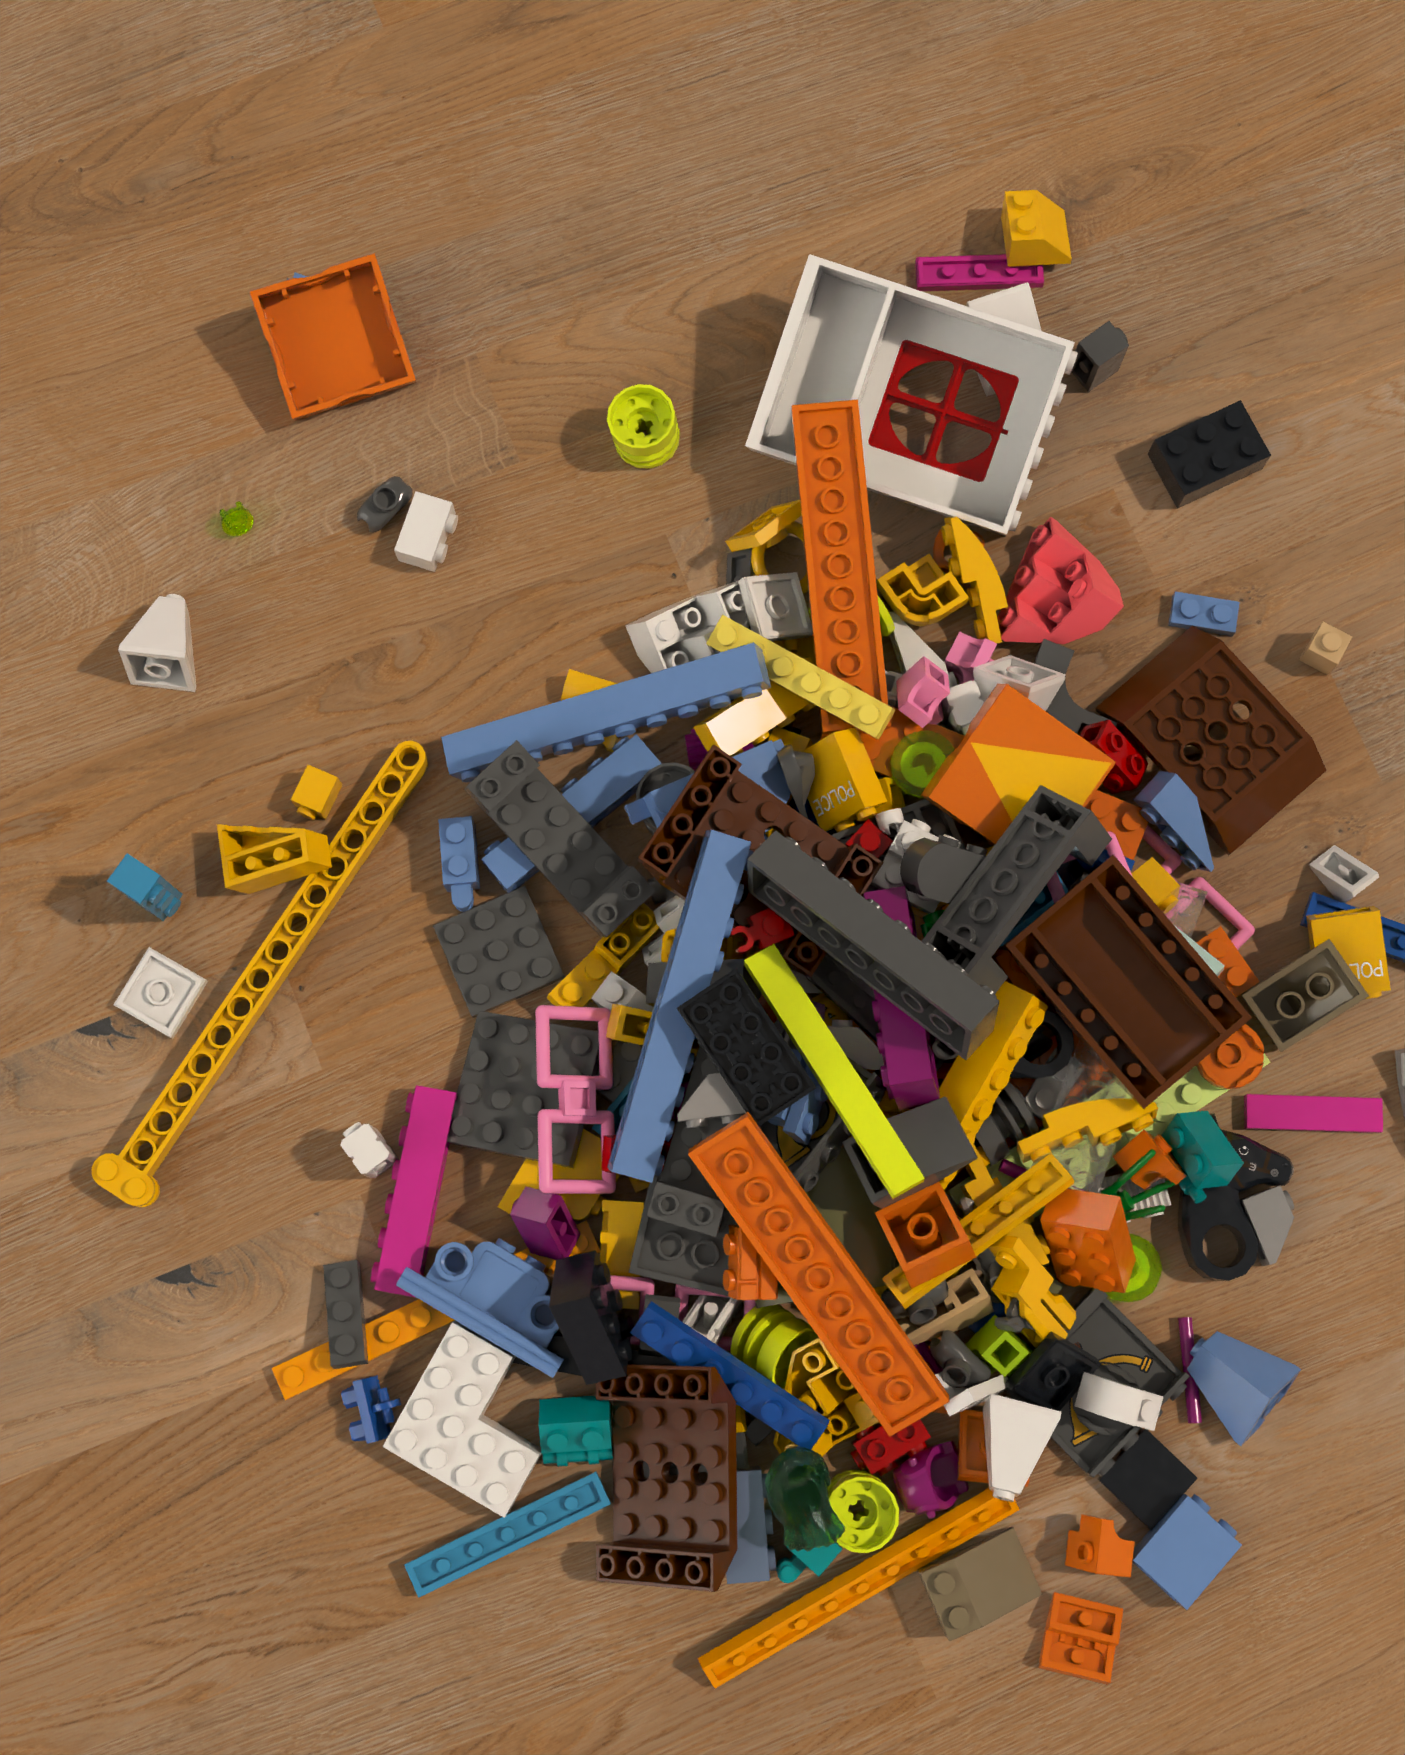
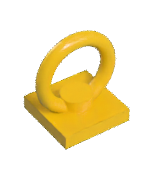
M800 500L772 506L725 541L731 552L752 548L751 563L755 576L769 575L764 562L765 549L779 543L789 533L797 536L804 543L802 524L795 521L801 517ZM807 572L802 580H800L803 594L808 591Z

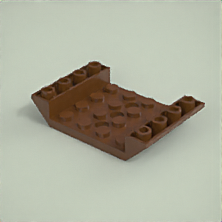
M1194 626L1186 630L1095 708L1100 716L1117 722L1116 728L1119 731L1124 729L1161 771L1176 773L1197 796L1201 815L1211 824V827L1206 832L1228 856L1327 771L1313 738L1222 640ZM1233 705H1245L1249 710V717L1247 719L1237 718L1233 714ZM1216 724L1221 726L1225 731V738L1223 740L1211 738L1208 734L1210 725ZM1189 745L1197 747L1201 754L1200 760L1193 762L1186 759L1183 752L1184 747Z
M714 744L637 858L659 884L684 901L706 830H714L750 841L751 846L749 850L755 852L765 841V830L768 828L776 829L782 836L794 839L801 847V850L811 858L817 857L823 861L828 870L837 878L848 880L861 896L864 895L884 863L856 843L847 847L738 771L742 765L740 762ZM743 870L740 884L744 885V899L738 905L733 904L730 917L734 918L733 928L737 926L749 928L750 925L747 918L769 908L748 892V871ZM791 925L795 935L776 943L775 946L791 970L807 977H812L827 952ZM735 934V936L745 942L741 934ZM755 941L752 947L758 952L762 951L757 941Z
M628 1364L626 1376L596 1383V1400H613V1542L596 1544V1581L709 1592L718 1591L738 1549L736 1401L716 1367ZM644 1461L648 1464L650 1469V1474L647 1480L643 1477L641 1472V1467ZM672 1463L677 1466L679 1472L676 1481L670 1476V1466ZM701 1465H704L708 1472V1478L705 1483L699 1478L698 1472Z

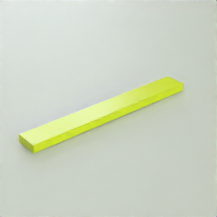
M775 944L745 959L743 965L892 1199L924 1182L925 1177Z

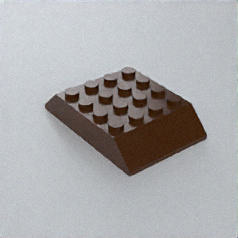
M1114 854L1005 945L1024 975L1113 1080L1143 1109L1253 1018Z

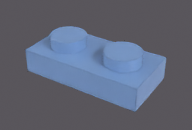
M1175 591L1172 596L1168 626L1184 629L1194 626L1204 632L1233 636L1236 633L1240 602Z
M806 1064L805 1071L817 1088L792 1104L783 1131L796 1142L808 1145L811 1136L818 1128L819 1113L823 1102L828 1097Z

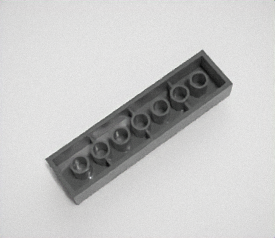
M775 830L747 859L748 892L963 1059L967 1060L993 1032L999 1000L989 987L983 984L978 985L968 977L967 972L960 965L949 963L941 957L938 950L927 941L922 942L912 935L906 924L900 920L894 921L887 916L877 902L872 899L866 900L848 880L837 878L828 870L823 861L817 857L811 858L803 852L794 839L788 836L784 837Z

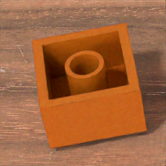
M940 1182L875 1212L911 1289L976 1258L971 1243Z

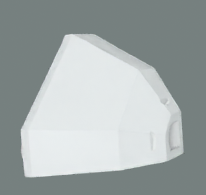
M738 581L652 612L626 625V629L637 656L650 673H654L720 653L708 646L706 642L722 614L748 629L750 623Z

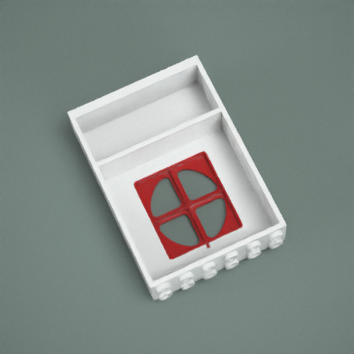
M809 254L745 446L751 451L797 466L791 406L858 400L867 490L946 517H958L964 523L1006 537L1008 530L1015 532L1022 513L1016 510L1019 499L1024 501L1027 499L1033 480L1027 479L1030 468H1038L1044 448L1038 447L1041 437L1048 438L1055 420V416L1049 415L1053 405L1059 407L1067 386L1061 383L1063 374L1070 375L1078 352L1072 351L1075 343L1073 341ZM948 361L954 366L944 399L940 403H934L904 393L898 388L901 378L907 372L922 364ZM971 369L978 372L994 389L1001 409L1000 417L997 421L991 422L955 409L954 402L964 373L967 370ZM894 403H900L934 415L936 419L924 454H914L896 436L889 416L890 407ZM949 422H956L986 432L992 438L987 449L967 461L947 464L940 463L936 459L941 439Z

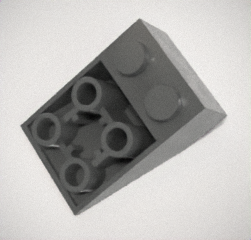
M947 1097L937 1099L887 1119L925 1177L924 1182L894 1199L888 1193L853 1136L842 1142L871 1203L881 1209L939 1182L978 1158Z

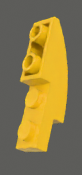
M958 517L944 518L945 526L941 527L943 541L945 545L950 546L952 558L948 559V567L959 583L970 582L971 587L967 588V595L970 606L975 607L977 620L973 622L977 639L986 638L992 642L1001 643L1002 639L996 610L1007 608L1008 603L998 572L989 554L974 533Z
M646 904L640 905L610 935L602 937L596 943L594 949L548 994L547 999L555 1006L586 1007L590 1002H593L591 997L612 971L619 976L660 930L656 923L654 912Z
M1124 1098L1098 1099L1062 1107L1044 1114L1042 1125L1045 1130L1018 1141L1017 1152L1023 1163L1029 1160L1037 1163L1052 1153L1051 1150L1062 1145L1065 1148H1070L1084 1140L1083 1136L1086 1134L1092 1146L1100 1143L1103 1146H1108L1122 1138L1121 1134L1130 1129L1138 1132L1151 1126L1154 1123L1153 1119L1156 1118L1158 1107L1155 1102H1152L1143 1109L1133 1099Z
M973 1144L972 1147L978 1158L965 1166L972 1181L962 1185L960 1188L965 1197L974 1201L973 1208L976 1209L1003 1189L997 1177L991 1178L986 1168L990 1162L981 1145L976 1147ZM1031 1215L1007 1233L1006 1236L1019 1237L1043 1266L1049 1263L1046 1255L1050 1254V1249L1041 1234L1036 1236L1030 1224L1034 1222L1033 1215Z

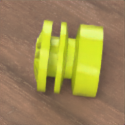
M637 384L623 389L614 397L608 408L607 423L618 455L626 463L636 468L646 469L663 465L673 457L679 446L680 430L672 401L663 390L652 385ZM646 430L649 435L645 436L642 431Z
M781 1305L756 1308L755 1306L746 1313L736 1328L731 1343V1355L782 1389H785L792 1352L818 1336L810 1324L800 1318H796Z
M850 1469L836 1474L826 1483L821 1493L819 1513L823 1525L841 1547L851 1552L869 1553L881 1549L893 1538L899 1525V1507L895 1495L877 1476L871 1475L865 1470ZM860 1500L861 1505L865 1509L863 1512L858 1511L856 1517H854L848 1508L850 1505H856L857 1501Z

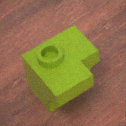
M994 1315L965 1345L977 1357L989 1365L991 1374L998 1371L1004 1377L1007 1375L1010 1377L1030 1356L1033 1350L1015 1332L998 1329L994 1325L995 1318L998 1316Z

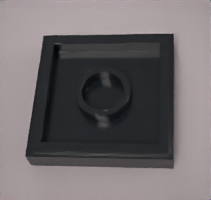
M1051 1331L1007 1380L1006 1384L1011 1391L1036 1405L1060 1411L1079 1390L1083 1373L1093 1374L1101 1364L1095 1356Z
M1143 1428L1138 1433L1139 1438L1134 1445L1127 1451L1123 1450L1114 1460L1115 1464L1097 1480L1148 1529L1152 1530L1197 1480V1477L1156 1437Z

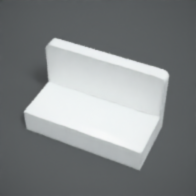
M942 1372L935 1374L949 1394L950 1402L944 1405L949 1416L983 1403L991 1394L997 1395L1009 1388L1006 1384L1008 1378L1003 1375L970 1388H955L944 1382Z

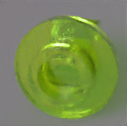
M238 501L235 503L237 507L231 508L228 511H225L223 508L219 512L221 527L230 536L246 534L254 523L251 512Z

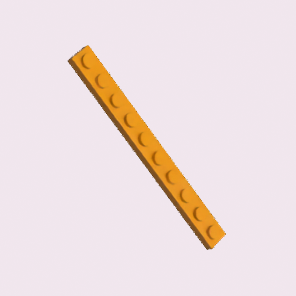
M588 1221L577 1224L576 1226L581 1235L569 1257L595 1250L597 1254L600 1253L601 1250ZM528 1248L514 1254L523 1260H526L528 1255L546 1265L543 1272L549 1277L554 1275L556 1260L532 1254ZM420 1299L365 1324L368 1362L455 1320ZM328 1341L271 1369L284 1399L288 1400L361 1365L333 1369L330 1363Z
M989 1487L978 1495L957 1505L949 1512L926 1523L920 1529L897 1540L879 1553L865 1559L855 1567L834 1577L826 1584L805 1594L797 1601L774 1612L756 1625L745 1629L737 1636L697 1658L703 1671L714 1688L721 1686L1019 1511L1020 1509L1015 1498L1014 1502L994 1498V1491L989 1490Z

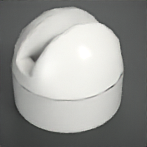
M901 808L887 810L875 815L879 829L888 835H891L889 826L894 825L898 833L904 821Z

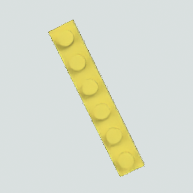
M722 614L706 642L708 646L719 652H724L754 642L763 651L769 680L879 740L895 712L894 708Z

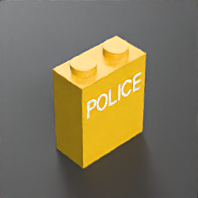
M856 727L833 732L802 751L810 753L814 757L815 777L807 799L819 827L824 831L835 829L836 833L856 826L854 823L856 819L863 821L877 814L876 808L888 802Z
M1369 906L1306 915L1311 950L1330 939L1369 995L1365 999L1382 996V991L1391 990L1381 914L1378 908Z

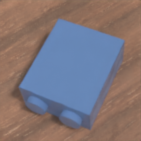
M1185 1494L1180 1497L1155 1527L1149 1530L1136 1545L1132 1561L1179 1606L1186 1610L1189 1609L1242 1546L1234 1538L1237 1535V1531L1223 1519H1220L1218 1522L1215 1521L1208 1514L1211 1508L1196 1494L1191 1498Z

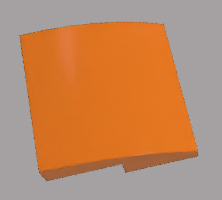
M1054 1592L1048 1612L1038 1668L1106 1685L1111 1683L1115 1647L1119 1644L1123 1608Z

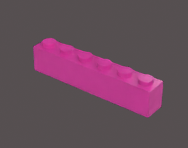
M416 1085L415 1092H409L405 1108V1112L410 1113L408 1126H402L399 1136V1146L403 1147L401 1160H395L392 1170V1180H396L394 1194H388L385 1204V1214H389L387 1228H381L378 1238V1248H382L380 1262H374L371 1272V1282L375 1283L374 1290L415 1297L396 1286L406 1267L422 1276L424 1275L450 1146L447 1143L451 1128L454 1104L457 1099L456 1092Z

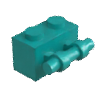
M1208 1111L1177 1113L1161 1135L1173 1149L1170 1153L1178 1161L1182 1171L1186 1174V1177L1180 1181L1179 1186L1184 1194L1191 1196L1195 1203H1200L1207 1197L1202 1188L1227 1186L1244 1164Z
M596 1396L539 1400L538 1426L543 1464L557 1463V1467L568 1466L569 1462L588 1461L589 1465L599 1464V1460H613L610 1400H596Z
M808 1514L803 1519L797 1516L784 1531L787 1536L784 1540L785 1545L793 1555L790 1558L784 1557L778 1560L776 1564L778 1578L784 1583H791L797 1579L807 1566L819 1577L841 1552L842 1547Z

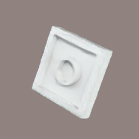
M797 572L743 577L738 581L752 631L772 642L808 638L813 635L811 620Z
M149 947L114 1005L173 1039L208 981Z

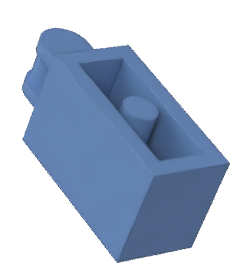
M472 816L438 819L443 885L447 892H451L455 908L458 911L465 912L472 909L474 905L473 890L480 889L476 824Z

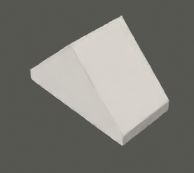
M1335 845L1309 864L1311 870L1333 897L1343 903L1355 897L1379 878L1378 872Z

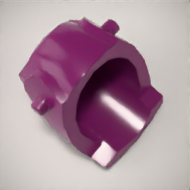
M953 1441L926 1448L893 1470L896 1491L906 1512L915 1513V1515L926 1513L928 1518H934L936 1516L935 1511L945 1510L953 1506L958 1496L968 1491V1482L957 1480L958 1451Z

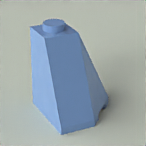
M1218 1331L1207 1340L1203 1337L1199 1339L1190 1352L1194 1358L1187 1368L1233 1440L1240 1446L1259 1429L1265 1421L1264 1418L1270 1413L1276 1403L1278 1404L1285 1396L1301 1371L1298 1366Z

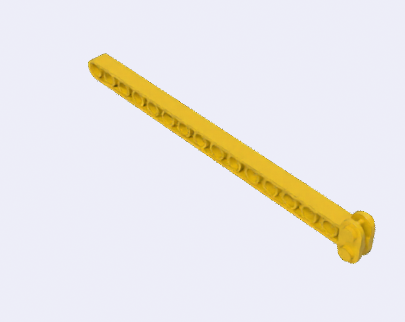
M404 741L395 747L330 843L331 864L335 862L344 863L345 869L343 873L338 876H331L328 873L329 869L310 874L306 878L119 1156L113 1153H105L94 1161L92 1177L99 1186L125 1203L139 1208L148 1207L158 1199L160 1186L153 1175L426 772L428 758L419 743ZM415 753L419 756V760L413 766H405L402 764L405 755ZM397 780L401 783L397 792L393 794L384 792V786L388 781ZM370 808H381L382 814L379 819L375 821L365 819L366 812ZM352 835H362L363 843L360 847L354 849L347 847V841ZM317 889L325 890L326 897L323 902L319 904L310 902V896L313 891ZM297 917L307 918L306 928L300 932L292 931L291 924L293 920ZM282 944L288 946V954L284 959H273L272 952L276 946ZM261 972L268 973V984L263 988H255L253 985L255 976ZM242 1000L249 1001V1012L242 1017H237L234 1013L236 1004ZM221 1029H229L231 1032L230 1040L224 1045H217L215 1041L217 1032ZM203 1057H210L212 1062L210 1070L204 1074H199L196 1070L197 1062ZM189 1085L192 1089V1096L188 1101L180 1103L177 1099V1092L182 1086ZM170 1114L173 1119L172 1126L168 1130L161 1132L157 1126L158 1120L162 1115ZM149 1142L153 1147V1153L149 1159L142 1161L138 1156V1150L142 1144Z

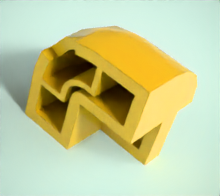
M930 553L910 566H907L905 562L878 578L876 582L877 589L891 609L906 624L920 627L939 622L967 604L969 599L951 571L944 575Z

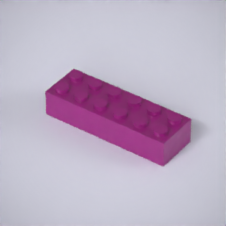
M905 886L864 893L866 900L872 899L877 902L887 916L894 921H902L908 926L911 934L917 938L914 913ZM874 990L875 1000L872 1001L875 1022L878 1021L880 1033H876L878 1050L882 1054L884 1065L881 1066L883 1085L887 1088L889 1100L895 1099L899 1111L914 1109L940 1099L931 1033Z

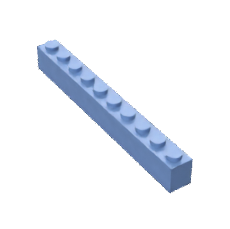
M753 642L443 736L441 739L449 775L462 780V782H471L516 740L537 762L543 760L542 756L551 753H554V755L567 754L573 751L574 746L585 744V746L598 745L604 742V737L614 734L617 737L628 736L636 732L635 728L645 725L647 727L662 726L667 723L668 718L678 715L679 718H688L699 713L698 710L711 706L712 709L728 706L731 704L730 700L759 697L763 694L762 690L771 688L763 651Z
M714 830L705 831L607 1168L611 1172L652 1183L654 1175L659 1176L662 1171L665 1156L661 1155L664 1141L669 1142L673 1134L675 1122L671 1121L674 1107L679 1108L685 1090L684 1087H681L684 1073L689 1074L691 1071L694 1053L690 1051L694 1039H697L677 1010V1007L710 986L714 971L719 972L724 958V952L720 951L723 938H729L734 918H731L730 914L733 904L738 905L741 900L744 885L740 884L743 870L747 871V859L754 853V851L749 850L751 846L750 841Z

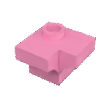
M959 632L944 662L947 671L954 673L959 684L971 680L974 681V667L994 661L991 657L997 643L986 638L976 639Z
M923 656L896 680L898 710L922 728L928 723L938 724L943 720L941 701L950 694L948 674Z

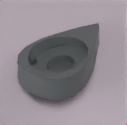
M788 744L780 751H777L778 761L800 814L808 818L805 803L815 777L814 757L810 753L794 751L792 745Z

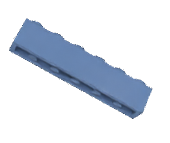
M637 734L631 739L628 737L621 739L612 748L614 752L606 759L600 757L587 768L588 773L580 780L577 778L570 780L561 789L564 798L592 828L636 793L640 780L650 769L662 764ZM509 837L502 843L499 840L492 843L484 851L485 856L481 859L484 866L507 893L518 889L539 872Z

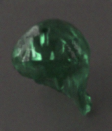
M798 1446L786 1449L773 1460L765 1478V1488L769 1505L776 1518L784 1526V1545L788 1546L790 1550L800 1551L805 1549L808 1552L815 1547L818 1549L822 1546L828 1548L831 1544L836 1543L844 1533L845 1526L833 1511L829 1502L827 1486L831 1485V1478L823 1457L813 1450Z

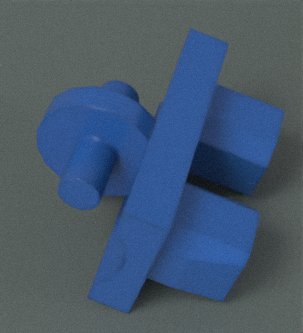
M378 1375L353 1381L352 1386L341 1392L346 1409L358 1406L361 1420L350 1423L351 1439L353 1441H366L367 1444L387 1439L391 1432L389 1423L395 1422L392 1408L401 1405L400 1398L390 1401L387 1387L380 1388Z

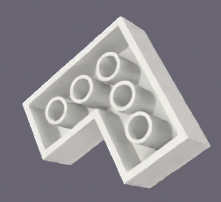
M453 1321L383 1447L505 1518L541 1456V1448L484 1415L516 1356L459 1322Z

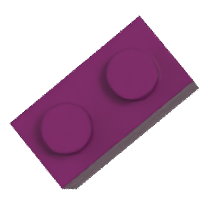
M525 1186L520 1197L513 1203L510 1216L530 1253L554 1260L569 1257L581 1234L561 1195L545 1194L539 1189Z

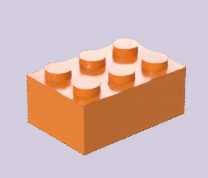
M1066 1189L1045 1205L1040 1219L1046 1242L1050 1249V1256L1057 1280L1072 1287L1085 1286L1096 1288L1103 1292L1125 1293L1136 1258L1121 1197Z

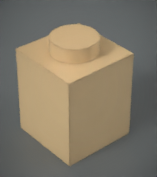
M1323 621L1313 632L1299 661L1329 675L1339 664L1352 636Z

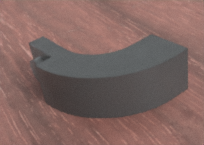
M1043 639L1034 664L1066 674L1074 650ZM1065 680L1046 710L1047 713L1075 733H1078V731L1082 732L1084 726L1108 720L1078 706L1070 697ZM1110 720L1115 726L1117 725V722Z

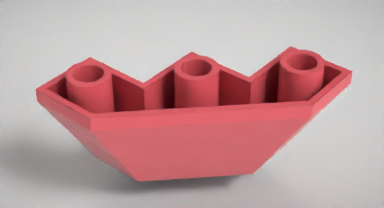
M1050 516L1043 525H1039L1032 533L1006 595L1008 607L1000 610L997 619L1001 639L1005 642L1042 643L1043 639H1046L1056 644H1067L1103 630L1124 605L1120 589L1101 562L1057 520Z

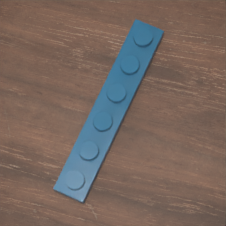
M597 1471L507 1514L505 1518L500 1517L404 1564L419 1598L610 1505L611 1501Z

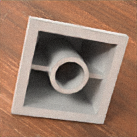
M168 594L166 597L159 596L119 645L118 651L127 676L132 685L195 692L196 677L190 616L186 601L177 594Z
M1011 655L976 666L973 669L974 681H976L981 693L979 700L985 702L997 684H1008L1044 711L1048 709L1063 684L1066 675Z
M995 1394L989 1396L983 1406V1422L989 1490L994 1491V1498L1014 1502V1497L1021 1494L1060 1420L1061 1411Z

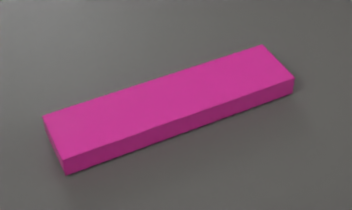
M1006 254L916 257L915 260L916 286L919 291L1008 289L1027 282L1030 288H1042L1044 285L1043 265L1008 267Z
M1244 1095V1129L1382 1133L1383 1101L1382 1098Z

